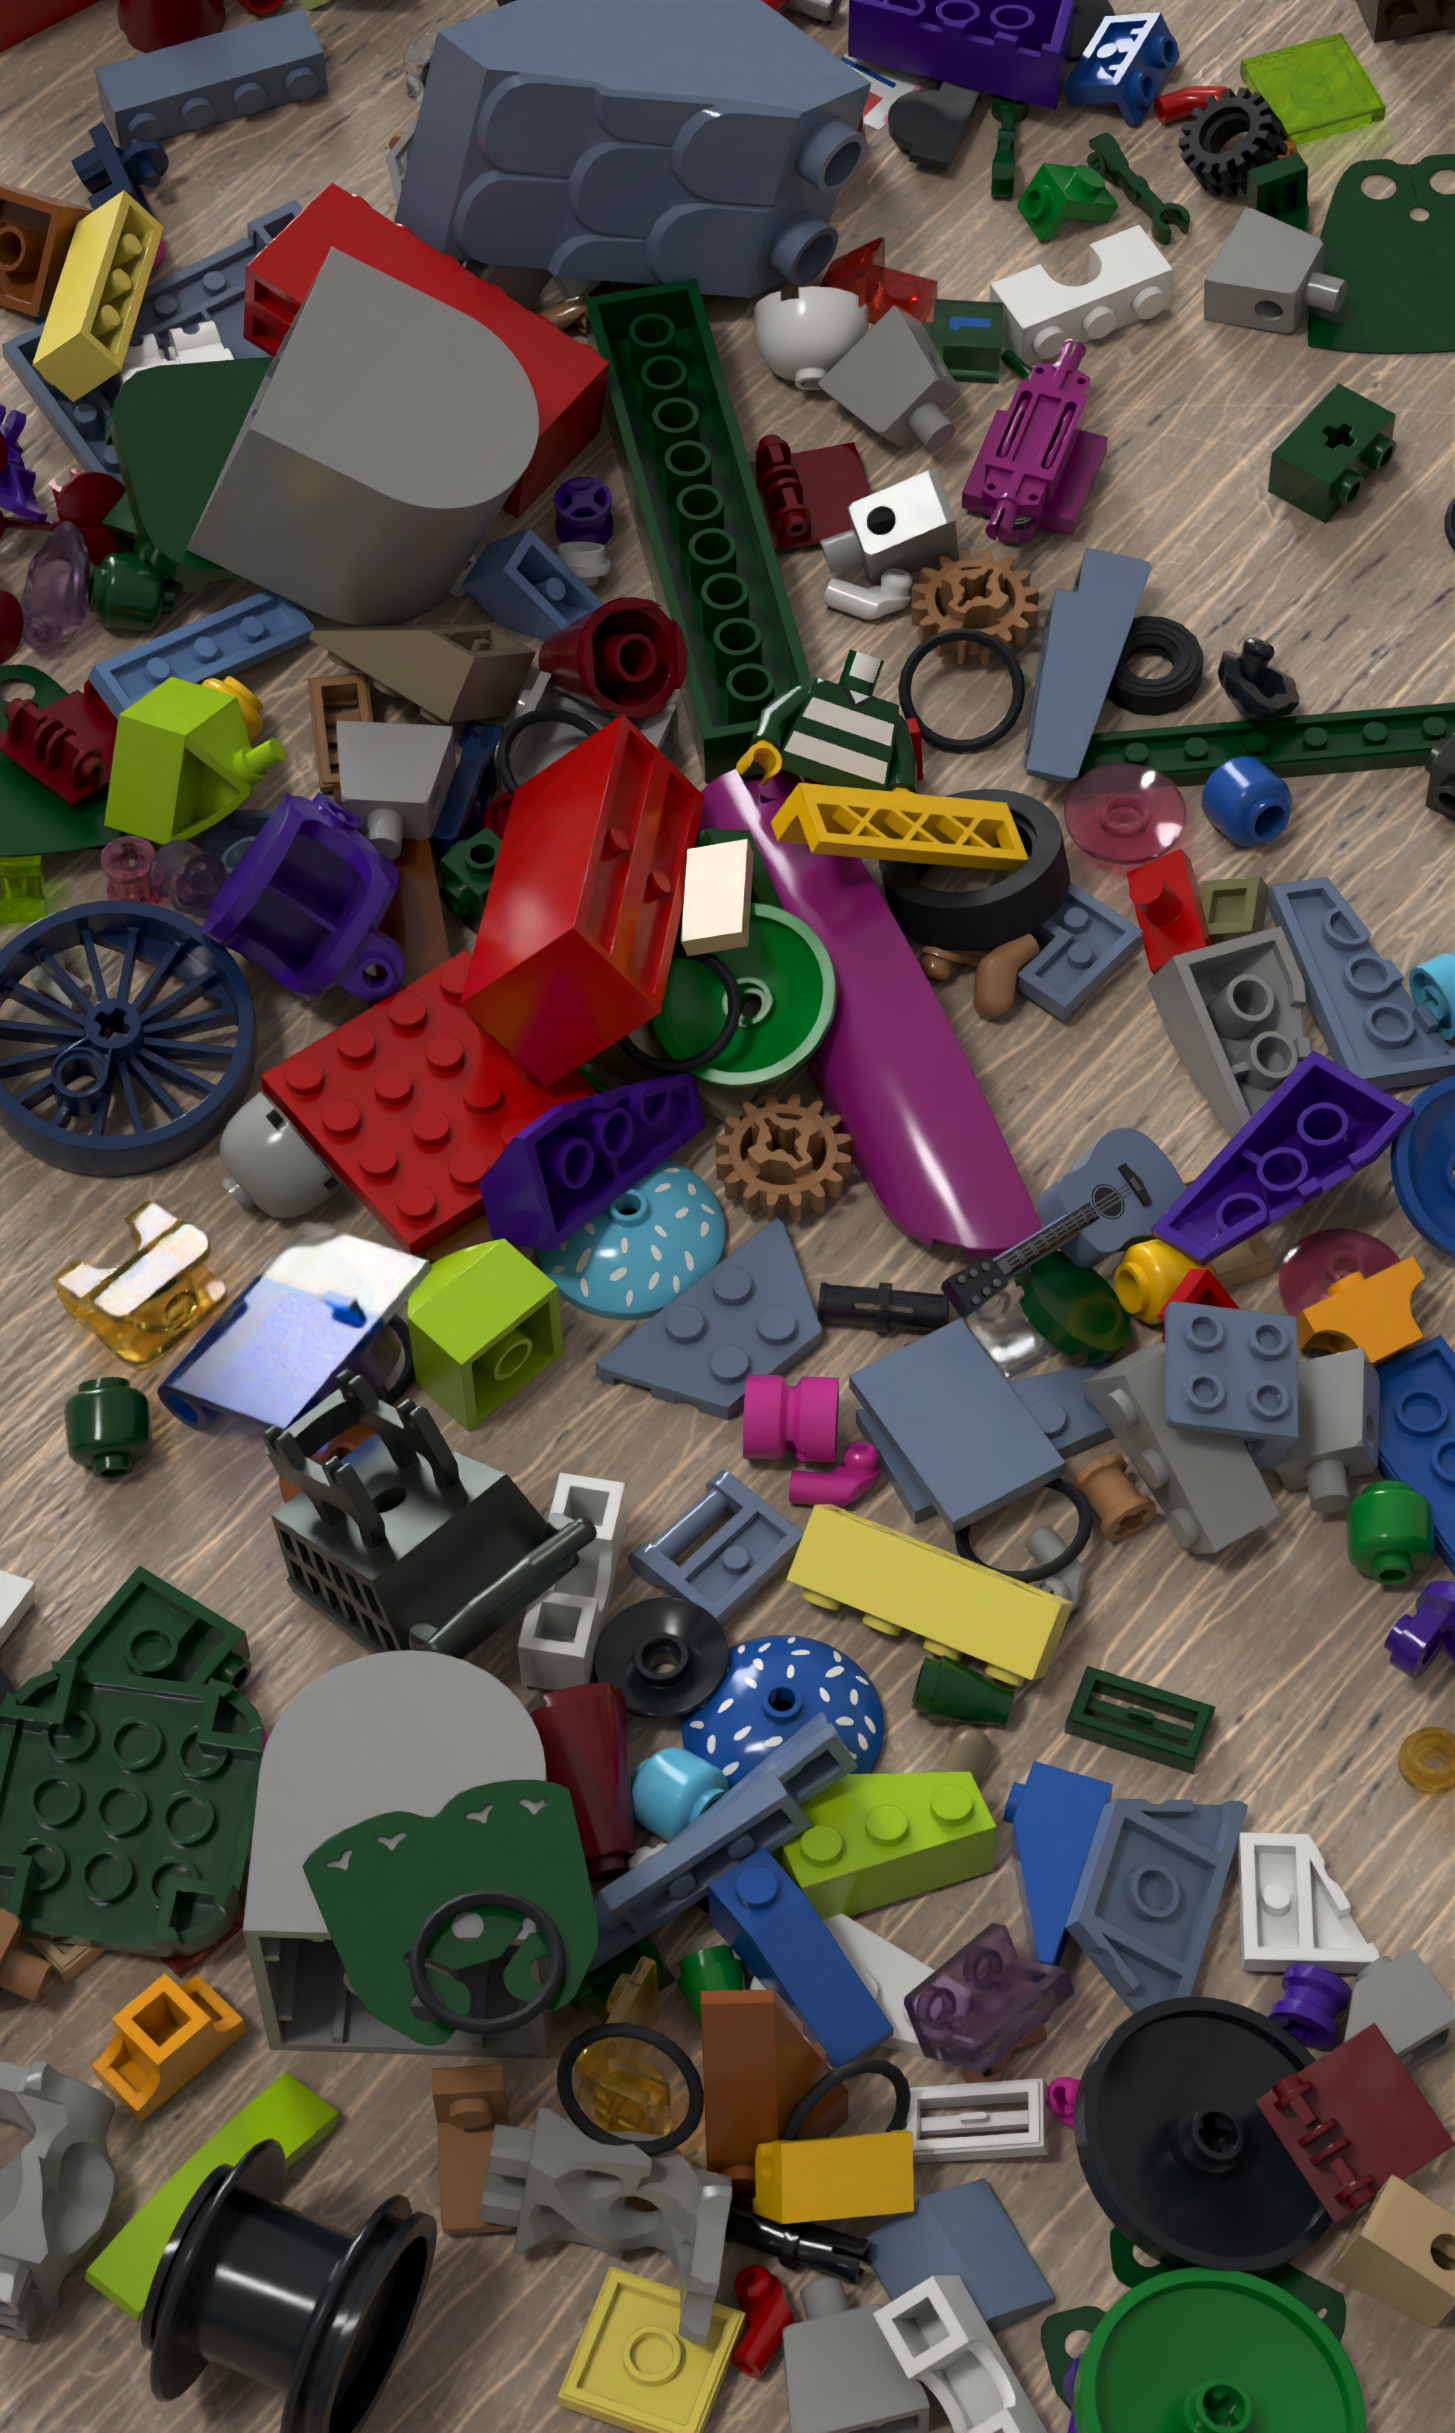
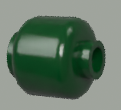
M114 552L105 556L100 566L92 565L88 581L87 610L88 612L96 613L99 624L102 627L146 633L157 627L161 614H172L175 601V580L166 579L149 562L144 564L135 554Z
M105 1377L83 1382L78 1386V1393L67 1400L64 1407V1419L69 1457L79 1465L93 1468V1475L95 1477L115 1478L128 1475L133 1471L132 1463L141 1460L150 1453L153 1438L149 1401L147 1396L140 1390L130 1386L128 1379Z

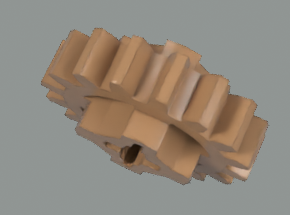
M961 549L960 561L953 562L945 555L939 556L938 571L924 567L921 570V584H913L911 623L912 626L919 627V641L922 643L930 636L948 629L968 628L996 637L1011 652L1012 642L1017 645L1026 646L1029 643V630L1037 629L1039 590L1038 587L1030 586L1031 573L1028 569L1014 573V558L1010 556L1003 559L1000 563L993 562L992 550L989 549L983 552L980 559H972L968 549ZM1009 601L1011 602L1013 608L1009 607ZM937 605L941 607V613L938 611ZM962 640L951 641L937 646L935 655L942 657L952 650L957 652L958 664L964 665L969 655H978L982 665H989L990 653L994 651L977 642Z
M793 1092L787 1104H778L775 1095L768 1093L766 1094L765 1107L758 1109L749 1101L742 1103L743 1120L731 1116L726 1117L724 1120L725 1135L716 1136L715 1140L717 1180L725 1181V1196L728 1200L743 1196V1212L750 1215L761 1206L766 1208L768 1222L778 1217L780 1211H789L793 1221L799 1222L801 1221L803 1207L810 1206L819 1214L825 1212V1194L833 1198H841L843 1195V1179L851 1178L852 1174L851 1137L849 1134L841 1133V1118L838 1114L824 1119V1102L817 1100L808 1108L800 1106L799 1093ZM752 1143L753 1146L747 1149V1159L742 1161L745 1149ZM825 1154V1160L816 1172L814 1168L820 1165L819 1156Z

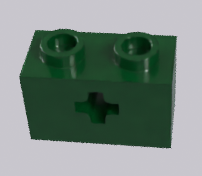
M1337 383L1272 452L1268 492L1326 523L1341 506L1347 508L1356 500L1362 489L1363 482L1374 470L1377 472L1383 471L1391 461L1396 450V441L1392 440L1396 414Z

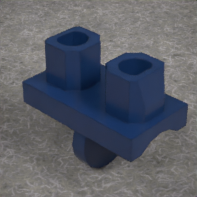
M103 122L88 130L95 147L71 160L74 169L90 193L112 182L111 185L88 198L92 209L96 210L125 190L155 218L141 185H145L147 188H154L159 185L160 178L164 175L169 165L164 148L159 143L152 141L143 142L142 139L137 138L131 140L128 144V149L124 151L123 148L115 147L111 135Z

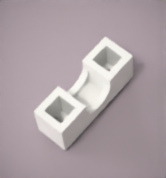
M1137 225L1090 244L1088 284L1081 286L1059 284L1049 277L1040 264L991 283L989 299L990 325L1007 349L1012 350L1027 365L1042 359H1050L1061 352L1062 344L1067 339H1073L1074 347L1077 340L1085 343L1092 339L1102 338L1114 330L1142 319H1150L1160 312L1169 309L1173 269L1141 226Z
M566 1473L559 1474L550 1515L560 1513L574 1520L585 1517L595 1525L597 1535L594 1541L577 1552L580 1558L578 1565L527 1606L517 1646L522 1685L559 1690L591 1683L595 1649L603 1631L628 1524L626 1488L623 1482Z
M959 2275L932 2276L873 2313L875 2320L908 2379L922 2381L933 2392L945 2410L954 2433H1047Z

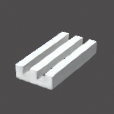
M1043 2078L909 2088L911 2093L910 2111L904 2130L913 2132V2164L1049 2155V2143L1046 2138L1045 2128L1048 2127V2113L1045 2109V2100H1048V2086ZM1028 2101V2110L972 2112L961 2113L960 2115L920 2118V2109ZM1029 2129L1028 2133L920 2140V2136Z

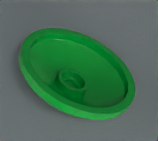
M751 903L748 946L710 953L728 967L737 982L741 995V1015L737 1030L729 1045L715 1059L700 1068L689 1071L696 1078L721 1087H757L780 1080L794 1072L811 1058L824 1041L832 1025L837 1006L838 988L835 968L829 953L817 934L801 919L785 910L766 904ZM682 929L676 935L674 946L682 945ZM676 958L671 960L661 1013L652 1018V1023L661 1044L673 1060H682L702 1052L718 1038L728 1014V998L723 983L718 975L709 967L695 960ZM751 1000L762 1002L761 1009L756 1015L750 1017L742 1015L743 1007L747 1002Z

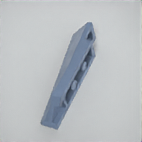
M1086 547L1074 581L1073 592L1056 588L1042 633L1022 762L1023 767L1027 768L1026 775L1063 783H1069L1077 777L1152 568L1148 561Z
M824 1712L812 1718L659 1852L600 1890L594 1903L598 1920V1948L587 1971L588 1974L707 1896L710 1883L763 1846L769 1853H772L812 1826L801 1805L858 1768L852 1755Z

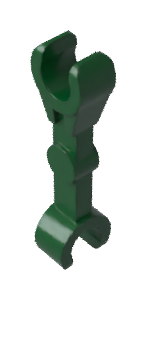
M992 94L991 113L997 121L1002 122V127L998 129L997 150L992 161L991 196L1012 198L1015 177V130L1013 129V124L1020 122L1026 117L1028 103L1019 100L1007 102L1002 100L1000 95Z
M1102 133L1089 140V146L1094 152L1087 157L1088 166L1109 181L1117 182L1123 188L1129 201L1136 202L1151 217V234L1158 243L1166 245L1171 241L1172 232L1166 223L1175 224L1183 234L1188 233L1190 215L1187 209L1176 203L1164 204L1150 190L1145 178L1141 175L1137 176L1129 168L1127 159L1116 139L1111 134Z

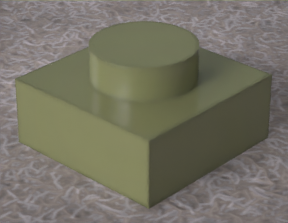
M1260 876L1203 881L1201 903L1212 945L1263 931L1269 887Z

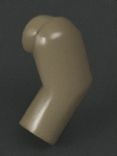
M961 1725L956 1727L947 1739L950 1745L940 1768L927 1772L971 1771L978 1786L991 1759V1743L988 1736L977 1727Z

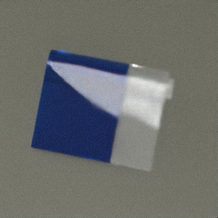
M304 1221L296 1227L160 1384L157 1394L167 1410L178 1420L195 1430H208L216 1419L224 1413L265 1429H269L276 1424L284 1432L321 1402L337 1383L335 1376L344 1369H349L431 1272L432 1267L428 1260L339 1232L328 1223L318 1222L315 1224Z

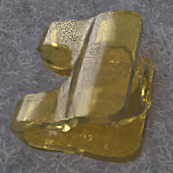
M151 1201L144 1202L124 1218L130 1227L131 1239L138 1250L131 1259L120 1266L108 1269L94 1268L80 1260H75L51 1278L61 1304L68 1314L92 1332L122 1362L135 1369L147 1368L222 1307L228 1297L222 1280L212 1274L202 1264L211 1254V1245L206 1234L190 1223L176 1219Z

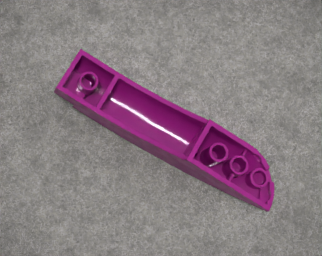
M736 769L719 776L701 791L705 799L698 832L709 828L750 830L783 909L806 923L817 934L831 957L838 988L835 1016L824 1041L811 1058L806 1061V1064L829 1115L838 1114L841 1118V1133L850 1135L852 1161L880 1208L899 1229L917 1241L933 1247L937 1241L965 1247L967 1256L997 1257L1042 1229L1041 1222L1009 1148L962 1047L910 945L861 859L857 857L812 854L808 844L777 842L771 821L797 784L803 783L799 775L783 771L777 773L765 786L760 785L762 779L745 784Z

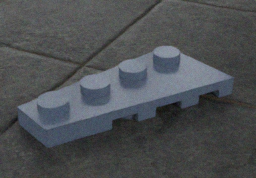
M1324 877L1271 885L1267 900L1268 908L1276 927L1281 926L1303 977L1306 998L1333 1062L1380 1090L1441 1081L1454 1076L1455 1047L1449 1048L1436 1031L1439 1022L1424 1004L1418 1007L1401 984L1404 976L1392 960L1385 961L1368 942L1371 933L1330 879Z
M1118 1360L1007 1381L1064 1460L1115 1438L1080 1382L1113 1365ZM865 1409L856 1410V1425L866 1442L872 1444L878 1450V1463L914 1525L938 1515Z

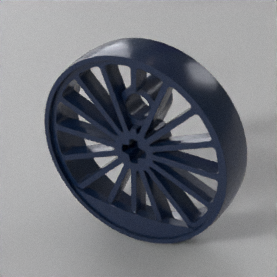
M124 900L96 901L68 907L36 921L16 935L0 951V1009L6 999H13L64 1026L0 1019V1039L56 1046L0 1059V1126L26 1151L51 1165L79 1174L100 1177L140 1175L169 1167L200 1151L226 1128L227 1123L238 1112L249 1090L257 1057L258 1038L255 1008L248 985L237 962L224 946L217 944L202 934L201 925L177 912L148 903ZM94 944L125 955L117 999H108ZM78 945L84 947L98 1003L93 1005L52 957L53 955ZM138 960L156 968V970L134 1002L130 1004L128 1002L135 963ZM36 966L43 967L82 1015L18 982ZM170 976L186 984L148 1009ZM203 995L222 1007L167 1020ZM232 1025L238 1026L236 1047L172 1040ZM166 1059L228 1066L218 1084L215 1085ZM51 1068L50 1075L15 1098L1 1081V1079ZM149 1071L204 1100L184 1114ZM128 1072L134 1076L169 1118L170 1123L144 1132ZM82 1075L90 1076L97 1081L92 1088L82 1092L72 1091L66 1087ZM118 1075L134 1134L104 1136L114 1079ZM54 1095L55 1102L60 1109L50 1123L30 1112L31 1109ZM96 1114L92 1135L66 1130L72 1120L71 1116L88 1117Z

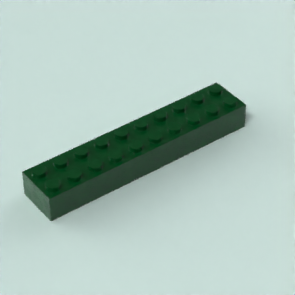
M697 279L587 297L584 298L587 345L594 348L603 359L609 362L604 410L656 603L662 606L658 608L670 620H675L683 631L688 658L686 677L680 692L705 784H709L719 776L736 769L738 761L751 748L750 743L763 708L792 684L807 682L810 678V672ZM752 761L750 767L742 775L738 774L743 778L764 774V770L761 765Z

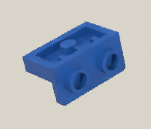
M1162 13L1105 16L1062 87L1069 104L1106 105L1116 102L1128 126L1140 125L1180 57L1177 42L1171 35Z

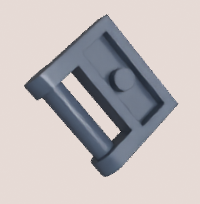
M724 1470L719 1471L706 1483L707 1492L651 1544L647 1542L641 1543L628 1556L631 1567L644 1581L651 1585L659 1586L672 1598L691 1601L703 1607L715 1617L721 1627L795 1558L804 1534L803 1531L740 1480ZM724 1511L736 1514L680 1567L672 1561Z

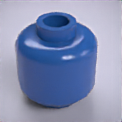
M1241 756L1228 760L1210 775L1202 792L1201 806L1205 817L1230 840L1240 846L1252 847L1273 840L1286 828L1291 812L1292 795L1288 785L1263 763L1253 757Z

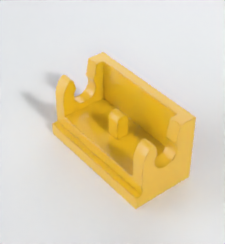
M892 2130L891 2132L795 2141L777 2140L770 2143H759L755 2155L756 2198H753V2213L781 2224L914 2212L913 2132Z

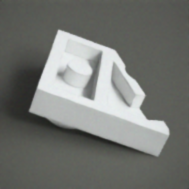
M1240 1832L1237 1853L1242 1971L1285 1972L1286 1968L1292 1964H1308L1326 1969L1332 1973L1359 1974L1368 1964L1379 1958V1952L1374 1943L1367 1944L1350 1915L1352 1906L1339 1884L1331 1880L1326 1874L1324 1868L1325 1861L1309 1834Z

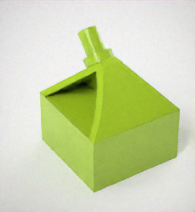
M171 676L119 714L104 825L169 847L190 839L218 823L251 798L259 789L260 781L266 777L267 769L286 758L285 747L278 739L271 738L258 747L252 748L238 697Z
M506 1239L481 1243L447 1255L428 1266L415 1278L404 1281L400 1286V1299L408 1305L407 1317L416 1385L468 1432L473 1430L564 1355L558 1285Z

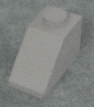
M1413 1948L1394 1960H1391L1389 1956L1380 1957L1368 1964L1357 1975L1344 2042L1375 2022L1407 2072L1455 2044V2004Z

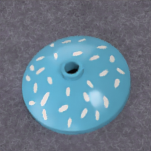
M666 1159L554 1251L551 1252L537 1248L535 1250L541 1271L558 1285L559 1295L575 1307L590 1314L609 1319L652 1318L722 1261L725 1249V1222L720 1204L709 1186L690 1169L675 1161ZM627 1209H633L638 1211L633 1215H623L619 1213L620 1211Z

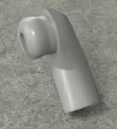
M1050 1525L1037 1529L1025 1542V1547L1041 1566L1051 1562L1068 1548ZM1076 1558L1060 1572L1041 1580L1039 1589L1074 1602L1070 1611L1072 1613L1079 1605L1085 1582L1086 1571L1084 1566Z

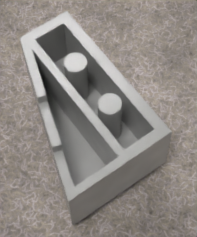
M1165 1343L1145 1346L1080 1382L1163 1509L1172 1535L1182 1547L1188 1548L1192 1555L1216 1553L1281 1516L1241 1436L1170 1428L1166 1425Z

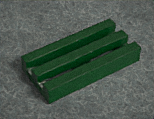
M1087 1666L1065 1722V1733L1194 1775L1199 1754L1204 1748L1208 1730L1211 1728L1215 1717L1216 1707ZM1093 1692L1100 1693L1193 1723L1194 1727L1192 1730L1155 1718L1150 1712L1134 1707L1127 1709L1093 1698L1091 1695Z

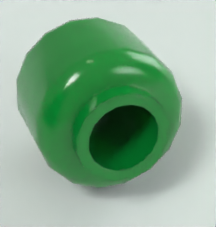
M1399 1481L1375 1482L1362 1490V1494L1358 1495L1348 1505L1346 1515L1348 1557L1358 1571L1373 1576V1579L1380 1584L1398 1585L1408 1582L1412 1579L1413 1574L1422 1571L1431 1563L1435 1550L1433 1510L1428 1500L1423 1495L1415 1492L1412 1486Z

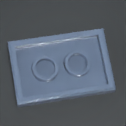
M961 1318L849 1375V1388L952 1534L1065 1475L1066 1462Z

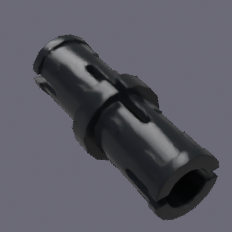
M821 1282L818 1320L819 1323L834 1322L875 1327V1333L888 1334L889 1328L936 1331L948 1324L950 1301L944 1293L933 1294L894 1290L893 1283L879 1282L878 1288L831 1285ZM855 1303L908 1307L913 1309V1313L860 1309L855 1307Z
M735 2196L731 2200L729 2212L733 2213L734 2220L730 2218L727 2220L725 2242H734L779 2257V2264L793 2270H796L801 2264L848 2280L849 2283L858 2285L865 2270L859 2267V2261L868 2264L871 2240L856 2238L814 2224L813 2221L781 2224L753 2213V2203L744 2201V2198Z

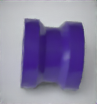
M581 476L562 483L554 496V509L557 515L555 527L558 539L562 543L586 541L605 545L612 537L614 528L611 515L612 496L609 488L602 481L593 477Z
M1292 1964L1286 1968L1282 1979L1281 1987L1285 1992L1283 1999L1273 2004L1268 2018L1292 2034L1304 2047L1327 2049L1334 2045L1339 2029L1335 2018L1337 2013L1347 2009L1352 1990L1342 1978L1326 1969L1308 1964Z

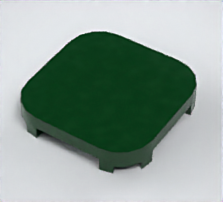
M274 357L160 365L137 371L122 383L105 424L106 445H114L138 533L133 548L138 558L144 564L149 562L162 575L182 583L181 592L204 593L208 582L243 578L186 549Z
M78 1660L51 1661V1669L31 1677L14 1695L7 1691L0 1707V1721L3 1724L0 1734V1908L16 1915L22 1921L21 1935L31 1939L35 1938L158 1957L190 1956L214 1945L234 1925L244 1902L248 1885L259 1771L262 1755L269 1738L268 1731L257 1709L236 1690L234 1685L211 1677L208 1685L83 1669Z

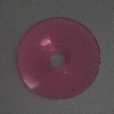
M1118 763L1096 768L1083 775L1072 786L1065 800L1064 821L1072 840L1090 856L1113 864H1140L1162 856L1177 843L1185 827L1186 807L1178 788L1160 772L1142 765ZM1119 824H1127L1130 826H1121Z
M1344 1228L1322 1230L1303 1238L1286 1254L1279 1272L1278 1288L1280 1298L1288 1314L1297 1317L1302 1310L1330 1297L1327 1289L1344 1278V1276L1338 1275L1335 1271L1345 1270L1352 1273L1361 1271L1364 1278L1367 1279L1401 1261L1387 1244L1365 1232Z

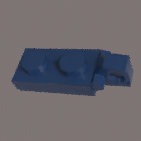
M469 721L457 741L461 758L455 770L434 834L429 838L431 850H436L439 865L440 859L446 855L454 844L463 839H470L483 829L484 813L492 802L497 789L494 755L497 744L504 733L502 724L493 725Z

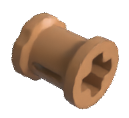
M1110 1453L1091 1461L1077 1473L1073 1483L1083 1492L1086 1499L1089 1500L1103 1521L1101 1532L1105 1538L1113 1542L1135 1535L1145 1528L1156 1514V1506L1148 1496H1141L1127 1476L1128 1464L1119 1453Z

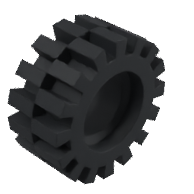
M1239 87L1236 96L1232 89L1229 88L1222 90V100L1217 101L1213 95L1206 98L1205 102L1209 107L1204 111H1201L1197 106L1190 113L1195 122L1194 124L1184 122L1181 131L1186 137L1179 138V148L1182 150L1180 155L1205 190L1209 189L1212 195L1218 197L1224 192L1227 198L1237 197L1239 187L1247 195L1248 170L1279 160L1277 155H1287L1288 146L1284 141L1289 138L1283 123L1260 93L1254 91L1251 94L1248 88ZM1248 132L1245 139L1237 147L1226 153L1219 154L1228 140L1240 133Z

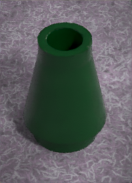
M944 1654L941 1660L925 1656L916 1682L911 1709L925 1712V1720L983 1723L1005 1727L1012 1707L1015 1688L1001 1685Z

